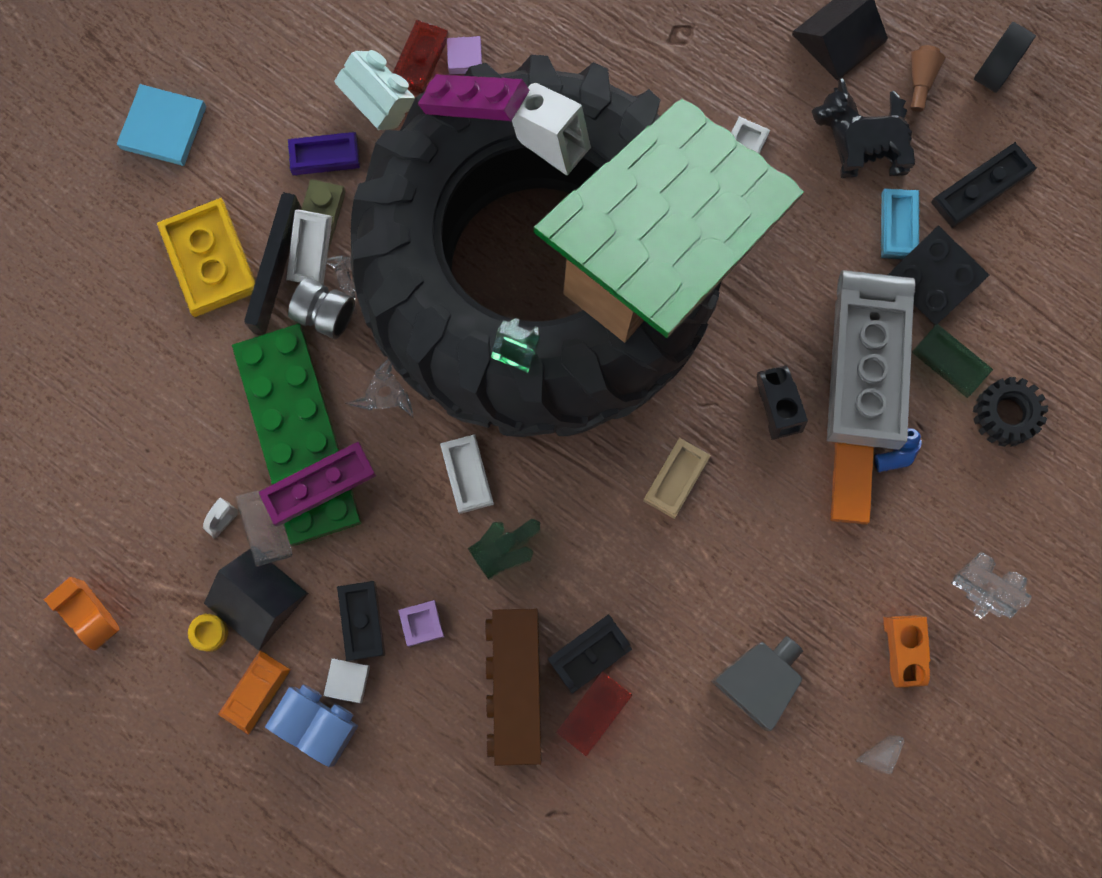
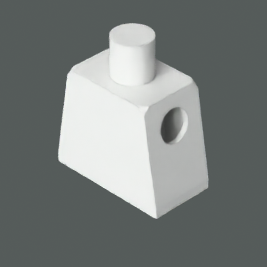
M538 83L530 84L528 87L529 93L512 119L517 139L521 144L559 171L568 175L591 148L582 105Z

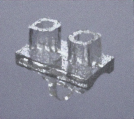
M979 552L966 566L955 574L951 584L967 593L966 598L976 603L973 614L980 619L988 612L998 617H1001L1003 614L1011 619L1020 608L1027 607L1030 603L1032 596L1025 592L1028 580L1017 572L1010 571L1003 578L992 573L996 565L994 559L983 552Z

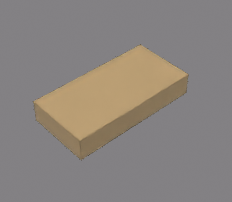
M679 438L643 501L675 519L711 455Z

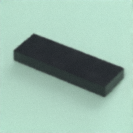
M1014 142L934 197L931 203L953 229L1031 175L1037 167L1017 143Z

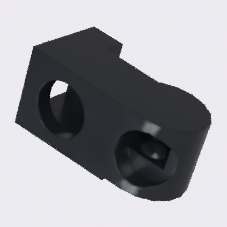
M784 365L757 372V386L768 418L771 440L802 433L808 419L789 368Z

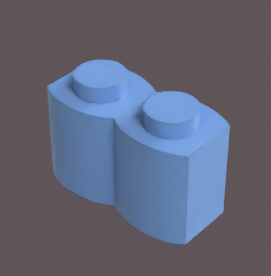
M303 684L300 689L289 687L265 728L327 767L335 766L358 727L357 724L351 721L354 715L337 704H334L332 708L327 707L319 701L322 695L307 685Z

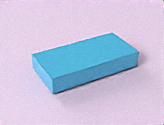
M884 189L881 194V258L904 259L919 244V190Z

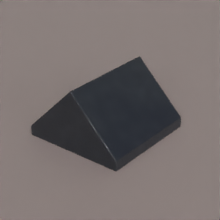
M832 0L792 33L837 81L882 46L888 39L874 0Z
M252 547L218 571L204 604L260 651L309 593L256 548Z

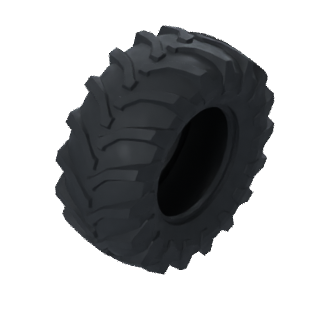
M530 55L515 72L498 74L487 63L470 66L464 76L523 79L527 87L530 84L538 83L581 104L591 148L568 175H565L520 143L512 121L428 115L418 105L425 92L421 93L415 98L400 131L385 130L375 143L366 180L358 184L354 196L351 214L350 263L356 295L368 328H371L375 342L383 355L388 357L394 369L415 391L429 401L435 399L447 411L448 415L460 421L487 428L491 424L498 426L499 432L505 436L527 437L554 432L558 436H571L583 433L611 419H619L629 415L649 401L679 373L694 353L709 324L707 321L715 311L721 282L668 338L646 321H643L625 343L584 310L557 320L529 322L501 316L473 300L452 275L454 251L461 233L470 220L489 203L512 192L534 188L555 189L571 193L574 189L577 190L605 163L610 162L648 125L651 126L660 117L657 112L661 99L650 89L638 96H633L614 87L609 82L608 68L594 62L579 74L555 71L549 57L544 55Z

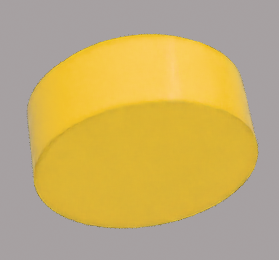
M213 614L199 615L191 622L188 628V639L191 645L200 651H216L224 645L228 637V627L225 621Z

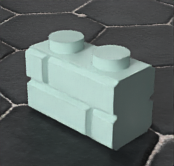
M373 50L355 51L351 53L344 64L345 68L341 69L334 80L335 84L378 130L397 128L415 100V97L408 90V82L401 76L393 74L385 66L387 63L386 59L378 52Z

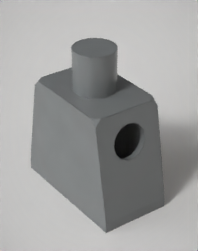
M787 636L784 637L774 650H771L763 642L757 643L718 674L711 682L762 729L771 731L803 679L790 667L801 655L803 649Z

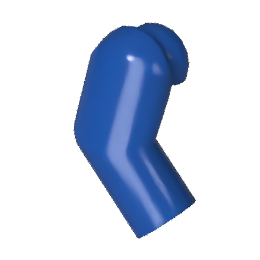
M908 428L907 442L900 450L893 449L892 452L874 455V464L877 472L912 465L921 449L920 433L915 429Z

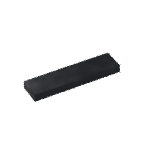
M285 192L281 194L244 322L253 334H266L290 252L295 210L302 209L294 194Z

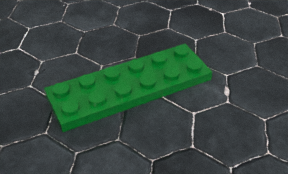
M300 323L232 345L272 485L340 451ZM352 489L284 523L289 544L294 547L360 525L362 522Z

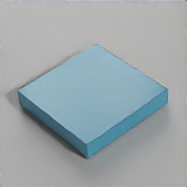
M140 84L117 145L121 150L184 166L205 112L206 104L203 100Z

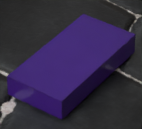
M356 132L288 139L290 171L293 176L360 168Z

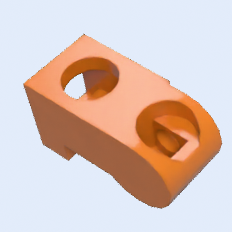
M69 577L43 599L53 611L58 612L70 628H73L78 638L94 651L99 649L120 630L117 622L84 580Z
M918 615L883 617L884 631L888 635L890 673L894 686L896 688L928 686L930 681V650L927 617Z

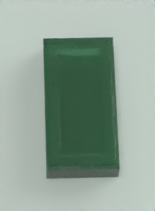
M938 324L933 327L912 351L915 356L966 398L972 395L993 370Z

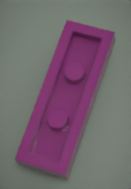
M436 74L427 85V90L418 102V105L428 115L512 121L530 90L523 79Z
M358 441L258 493L273 524L278 527L376 477V474Z

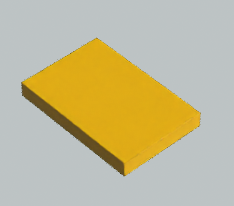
M222 198L157 223L186 303L194 318L252 295L256 281Z

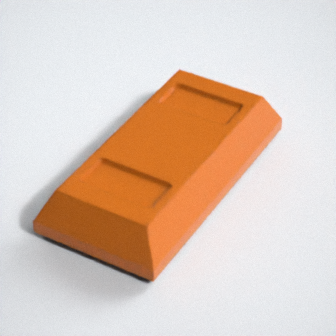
M260 650L218 715L249 735L291 669Z

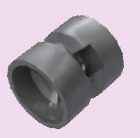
M307 277L301 281L292 296L288 316L291 320L304 326L315 324L317 332L337 339L342 335L350 322L354 311L355 299L336 289L329 292L328 287L323 283Z

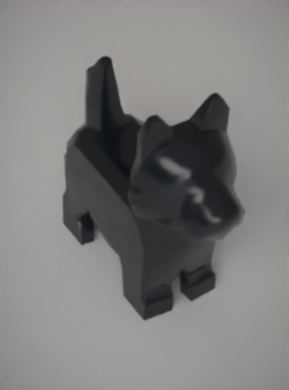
M839 78L838 88H834V92L825 98L823 105L812 110L816 124L830 126L833 130L842 164L840 170L841 178L857 177L858 169L863 168L864 163H867L868 160L875 162L876 158L881 160L884 156L892 162L889 176L907 175L910 172V168H913L915 165L914 150L910 145L912 131L905 120L907 109L904 108L906 101L900 99V96L895 91L890 92L889 116L863 117L859 115L856 103L847 91L844 79Z

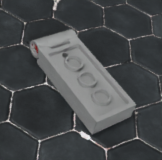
M847 270L840 272L837 285V300L835 302L827 441L900 450L907 442L915 293L914 278Z

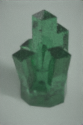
M530 519L513 532L505 533L502 522H493L483 537L469 547L468 550L487 579L491 580L503 571L532 560L533 551L526 546L520 547L540 532L541 523L535 519Z

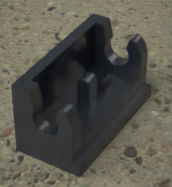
M608 614L549 657L548 661L573 694L630 652L632 648L627 638Z

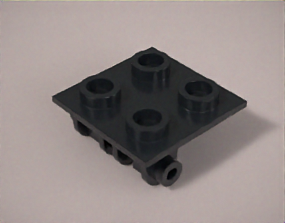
M939 225L887 274L915 279L913 304L935 326L990 276Z

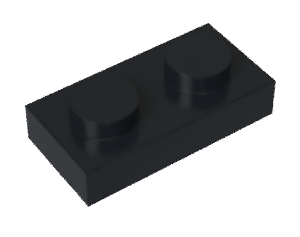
M368 581L337 586L346 661L385 656L376 582Z

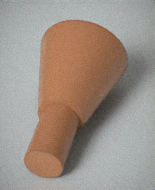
M924 45L919 47V50L911 53L914 88L910 107L912 111H924L928 91L931 89L946 58L944 54L940 53V49L935 46Z

